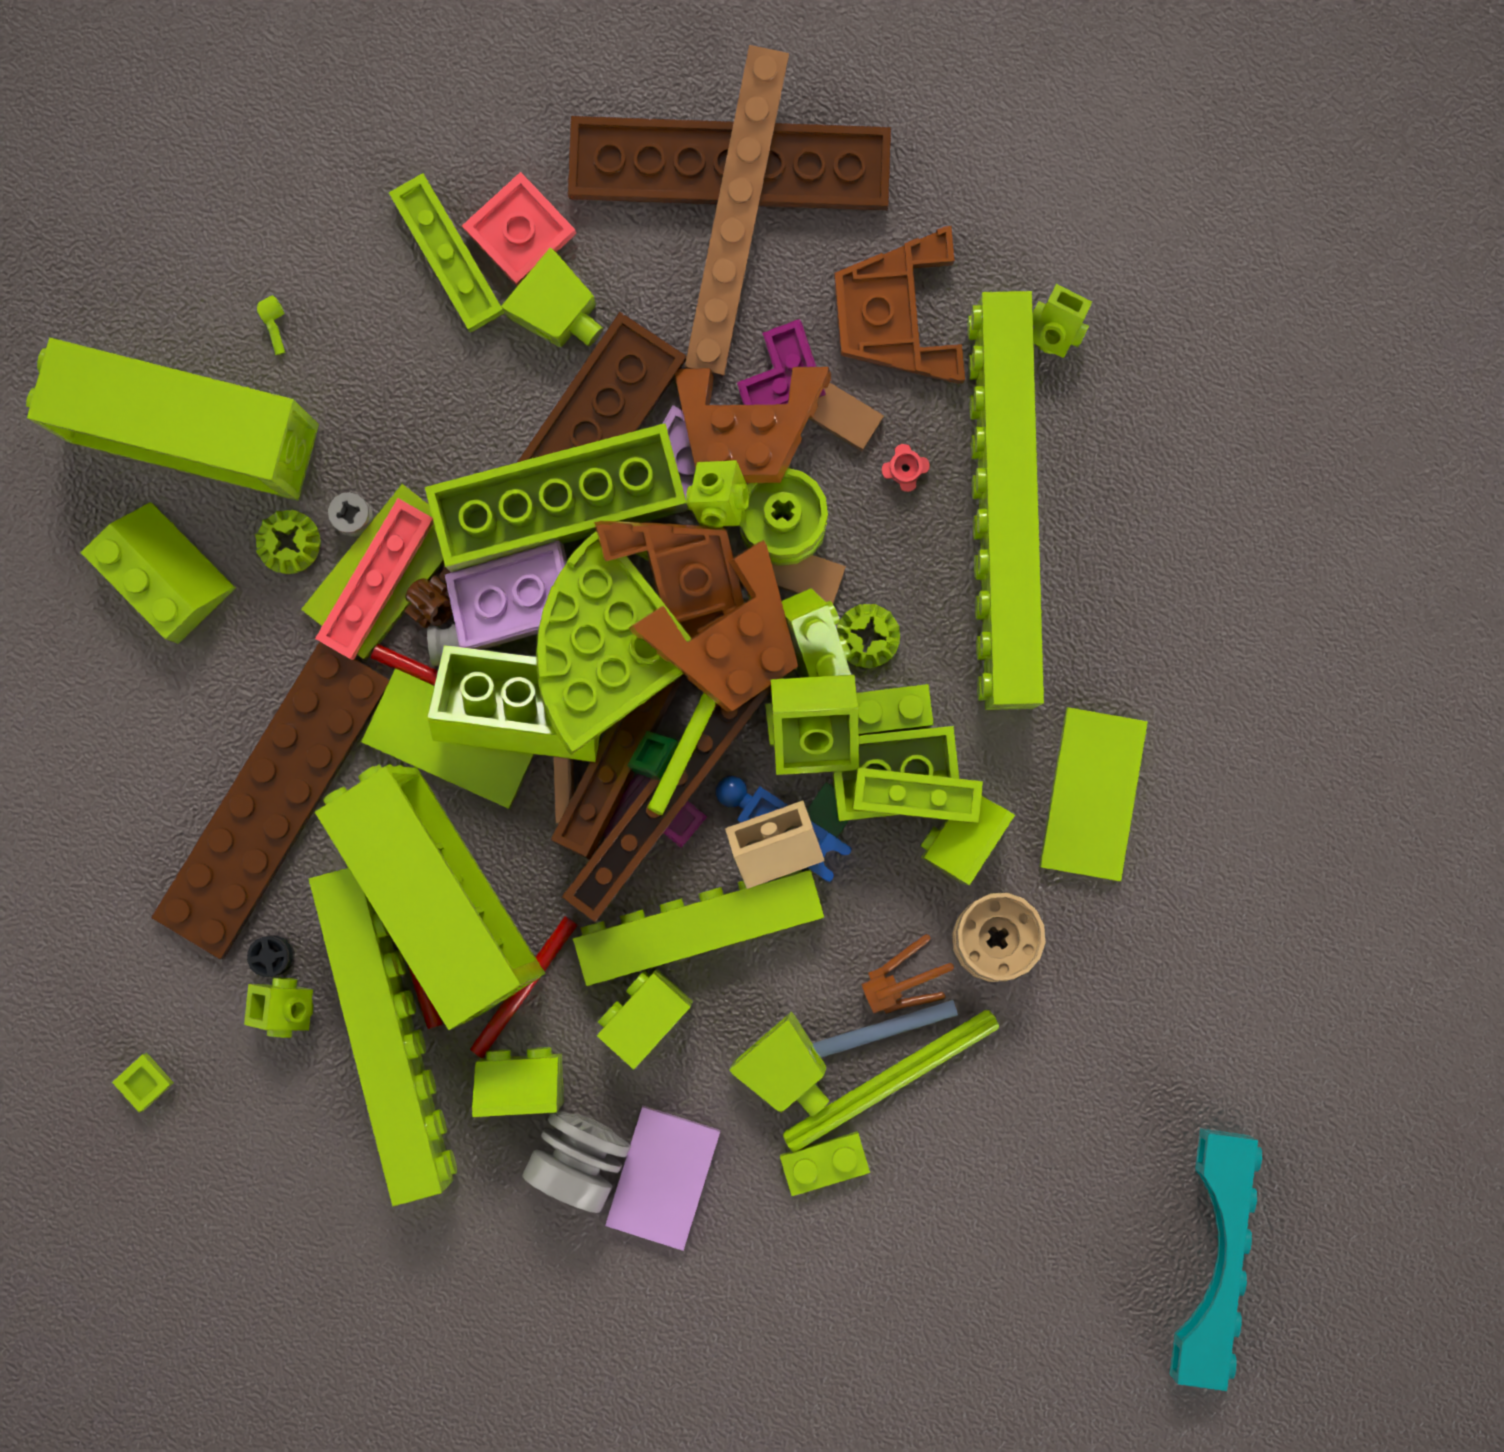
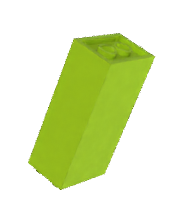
M49 337L47 347L43 348L38 356L37 369L39 375L36 386L30 390L27 396L26 407H29L27 419L68 443L299 501L319 424L294 399Z
M380 764L375 767L372 766L358 776L361 781L349 790L341 787L323 799L326 805L315 811V814L448 1030L479 1017L545 975L541 965L417 767H402V765L396 767L391 764L383 768Z

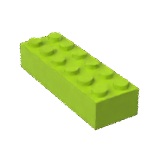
M665 423L425 487L444 564L451 573L556 541L564 544L587 538L596 532L594 522L597 521L643 523L688 511Z

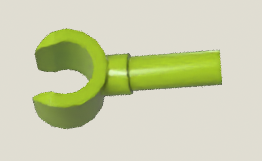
M271 295L258 303L257 312L266 324L267 330H269L275 355H281L285 353L275 319L283 316L285 312L277 298Z

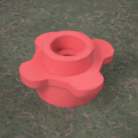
M900 444L895 448V455L891 461L884 463L881 471L884 478L893 479L899 483L902 491L911 492L916 488V481L920 475L928 472L930 464L927 458L920 457L911 450L909 445ZM905 464L909 466V471L907 472L902 470V466Z

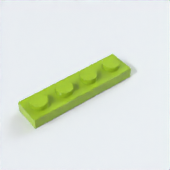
M424 173L390 191V197L469 332L471 333L503 315L504 311Z

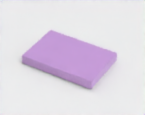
M556 541L445 574L459 647L483 650L538 634L542 611L550 589L567 563L564 544Z
M642 1106L630 1144L631 1148L627 1154L605 1226L684 1251L720 1130Z

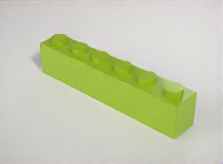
M801 869L779 877V879L748 889L743 880L737 882L739 890L727 894L723 893L722 887L698 893L699 902L684 906L683 899L681 898L659 905L661 913L645 917L643 910L620 916L622 924L609 928L605 927L604 921L580 927L582 935L573 938L586 986L824 918L811 870L802 872Z

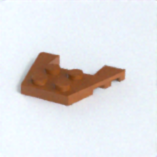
M944 226L937 229L935 233L921 239H913L906 242L902 247L885 254L880 253L834 273L841 356L956 384L964 383L965 372L962 344L920 347L913 269L952 266L954 264L951 226Z
M793 367L788 404L710 405L714 380L711 369H679L675 374L695 469L697 462L737 460L746 483H781L802 440L801 433L808 418H813L818 407L817 400L823 388H827L831 381L829 367Z
M617 521L594 522L605 562L647 550L658 597L691 639L744 604L738 576L729 563L733 559L727 530L724 527L710 528L701 525Z
M764 540L754 544L729 561L751 596V599L686 642L664 606L657 608L629 627L635 636L645 640L657 650L656 653L675 665L688 676L687 679L727 712L734 711L769 687L771 679H780L798 667L770 555Z

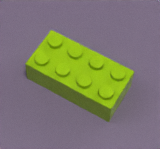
M444 645L427 717L433 741L596 762L600 735L572 755L569 754L558 738L548 718L541 697L536 657Z

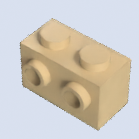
M804 801L725 828L734 859L747 889L825 861Z

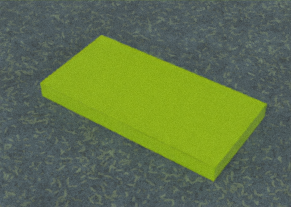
M401 484L301 608L302 611L321 626H323L397 498L432 517L429 504L405 485ZM434 524L357 654L364 660L369 658L375 646L381 643L405 613L404 610L410 605L406 601L408 588L415 581L422 578L430 581L444 564Z
M395 669L361 742L510 809L535 754L433 741L427 717L435 686Z
M1066 708L1039 863L1040 868L1121 882L1148 721Z

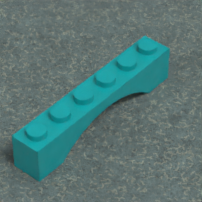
M1200 1128L1195 1170L1206 1186L1214 1207L1218 1230L1217 1259L1212 1280L1203 1300L1191 1317L1174 1333L1169 1374L1179 1385L1227 1391L1228 1380L1234 1379L1236 1374L1237 1360L1236 1355L1232 1353L1234 1337H1239L1242 1326L1241 1313L1237 1312L1239 1296H1244L1246 1291L1247 1274L1246 1271L1242 1270L1244 1254L1250 1253L1252 1245V1232L1250 1229H1247L1249 1213L1255 1212L1257 1204V1190L1252 1188L1254 1171L1259 1172L1262 1164V1149L1257 1147L1258 1140L1250 1135Z

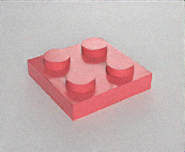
M521 172L462 225L464 231L516 286L521 283L549 248L557 252L576 235L574 227Z

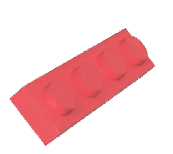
M397 498L317 634L316 640L354 660L434 524L432 517Z

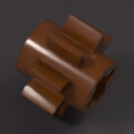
M433 576L430 581L426 578L419 579L408 588L406 601L410 605L404 611L424 628L427 629L430 623L434 626H440L446 623L453 615L447 584L442 582L437 576Z

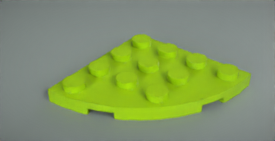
M597 532L589 536L574 551L559 573L544 605L537 634L536 664L541 697L548 718L558 738L570 755L574 754L684 674L671 662H667L656 653L657 650L645 640L635 636L629 629L631 625L657 608L664 606L686 642L691 639L627 556L605 562Z

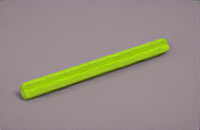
M984 1010L827 1105L813 1117L809 1116L783 1133L786 1144L792 1152H797L995 1032L999 1028L998 1021L990 1010Z

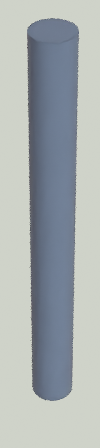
M950 1000L812 1044L818 1055L822 1058L958 1016L954 1001Z

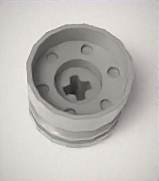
M560 1110L551 1113L548 1119L549 1123L562 1132L544 1129L541 1137L554 1147L555 1150L554 1152L534 1150L522 1177L533 1187L559 1201L585 1211L600 1213L613 1186L598 1173L600 1169L618 1173L622 1164L609 1154L626 1157L631 1145L617 1136L612 1129L594 1119Z

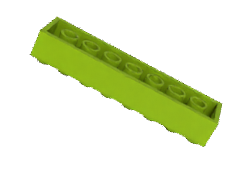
M349 868L308 878L392 1207L441 1194L454 1181L452 1175L457 1173V1165L453 1151L445 1149L442 1134L447 1133L445 1118L441 1109L435 1110L431 1095L436 1093V1083L430 1069L425 1070L421 1054L426 1053V1045L421 1030L415 1031L411 1015L416 1013V1007L411 991L404 990L401 975L406 973L403 956L400 950L394 951L389 932Z

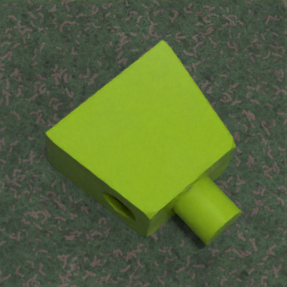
M552 248L547 250L501 305L505 316L511 321L558 347H562L572 335H575L590 347L599 338L604 329L588 316L596 306L594 296Z
M792 1012L787 1014L735 1059L729 1069L736 1078L779 1112H783L797 1100L806 1112L813 1117L830 1101L816 1085L825 1075L827 1067Z

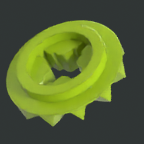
M293 509L276 511L267 519L262 520V525L258 533L255 534L256 552L263 563L273 571L282 574H295L307 569L315 561L320 550L321 539L317 526L308 516ZM276 531L283 532L286 535L294 531L296 535L293 541L297 544L296 547L300 552L297 553L289 548L279 551L278 548L281 545V541L278 539V535L275 534Z
M859 604L844 613L840 623L837 625L838 636H842L845 639L851 653V658L847 659V661L861 668H875L885 664L894 656L900 644V628L890 611L877 604ZM870 619L874 620V633L886 639L872 641L865 653L863 652L864 645H862L863 638L851 633V630L856 632L857 630H864L867 624H869Z

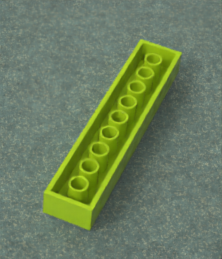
M1032 291L982 292L978 304L972 305L971 316H968L967 320L968 340H975V346H973L972 355H969L968 361L969 380H976L974 394L970 395L969 402L970 419H977L975 435H971L970 446L971 459H978L976 475H972V499H979L977 515L973 516V538L980 539V550L978 555L974 556L975 580H981L982 586L979 596L975 597L976 620H982L983 632H981L980 636L976 637L977 660H984V673L977 678L978 701H985V710L1034 709L1044 704Z

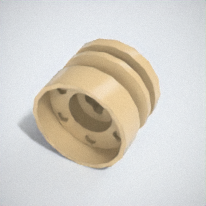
M1010 893L988 894L968 905L958 916L952 932L953 951L960 965L973 977L987 982L1012 980L1029 972L1040 960L1045 946L1044 924L1037 910L1024 898ZM989 929L994 933L1000 930L1004 933L1005 937L1001 940L1004 946L1002 949L997 945L991 948L988 946L986 941L991 937L988 932Z

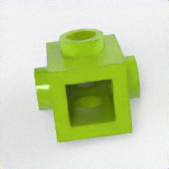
M1056 284L1047 303L1038 301L1032 313L1034 326L1033 343L1045 353L1056 354L1064 358L1071 345L1079 347L1089 328V325L1083 323L1092 301Z
M737 460L697 462L693 484L687 488L686 502L688 509L694 512L699 525L710 528L740 526L742 511L747 509L749 505V490Z
M273 977L272 984H248L244 1025L267 1030V1036L291 1038L292 1030L309 1031L310 1018L314 1009L312 1000L313 989L298 987V979Z

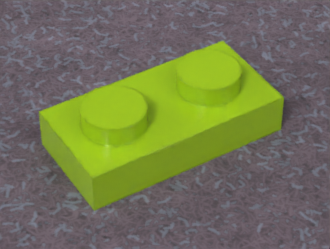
M858 1131L803 1147L797 1152L790 1151L780 1154L791 1196L870 1173Z

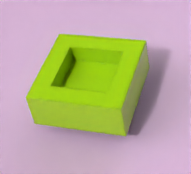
M148 1053L142 1054L112 1082L139 1113L148 1108L174 1084Z

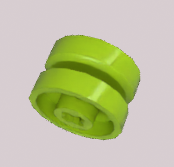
M787 468L781 483H749L747 485L749 505L747 509L742 511L739 526L740 536L746 548L748 549L764 540L771 563L778 566L797 564L813 555L823 542L828 519L826 497L818 483L802 471ZM779 515H786L790 518L789 521L783 517L778 520L775 519Z

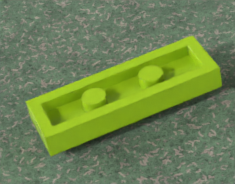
M857 768L853 810L979 823L983 781Z

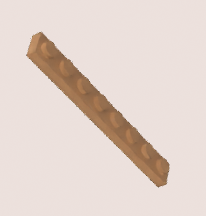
M749 45L685 368L687 369L710 368L713 374L725 376L789 59V53Z

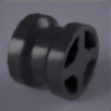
M279 935L264 936L255 940L247 952V962L250 969L262 977H273L285 973L292 966L295 959V951L292 944L286 938Z

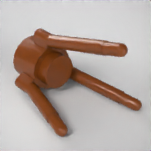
M923 935L882 967L868 973L871 980L861 985L874 1014L882 1010L889 1014L901 1008L945 999L946 995L943 992L905 999L900 998L903 997L902 991L952 971L954 969L952 963L936 967L899 983L896 982L893 975L885 977L886 974L928 943L931 939L930 935Z

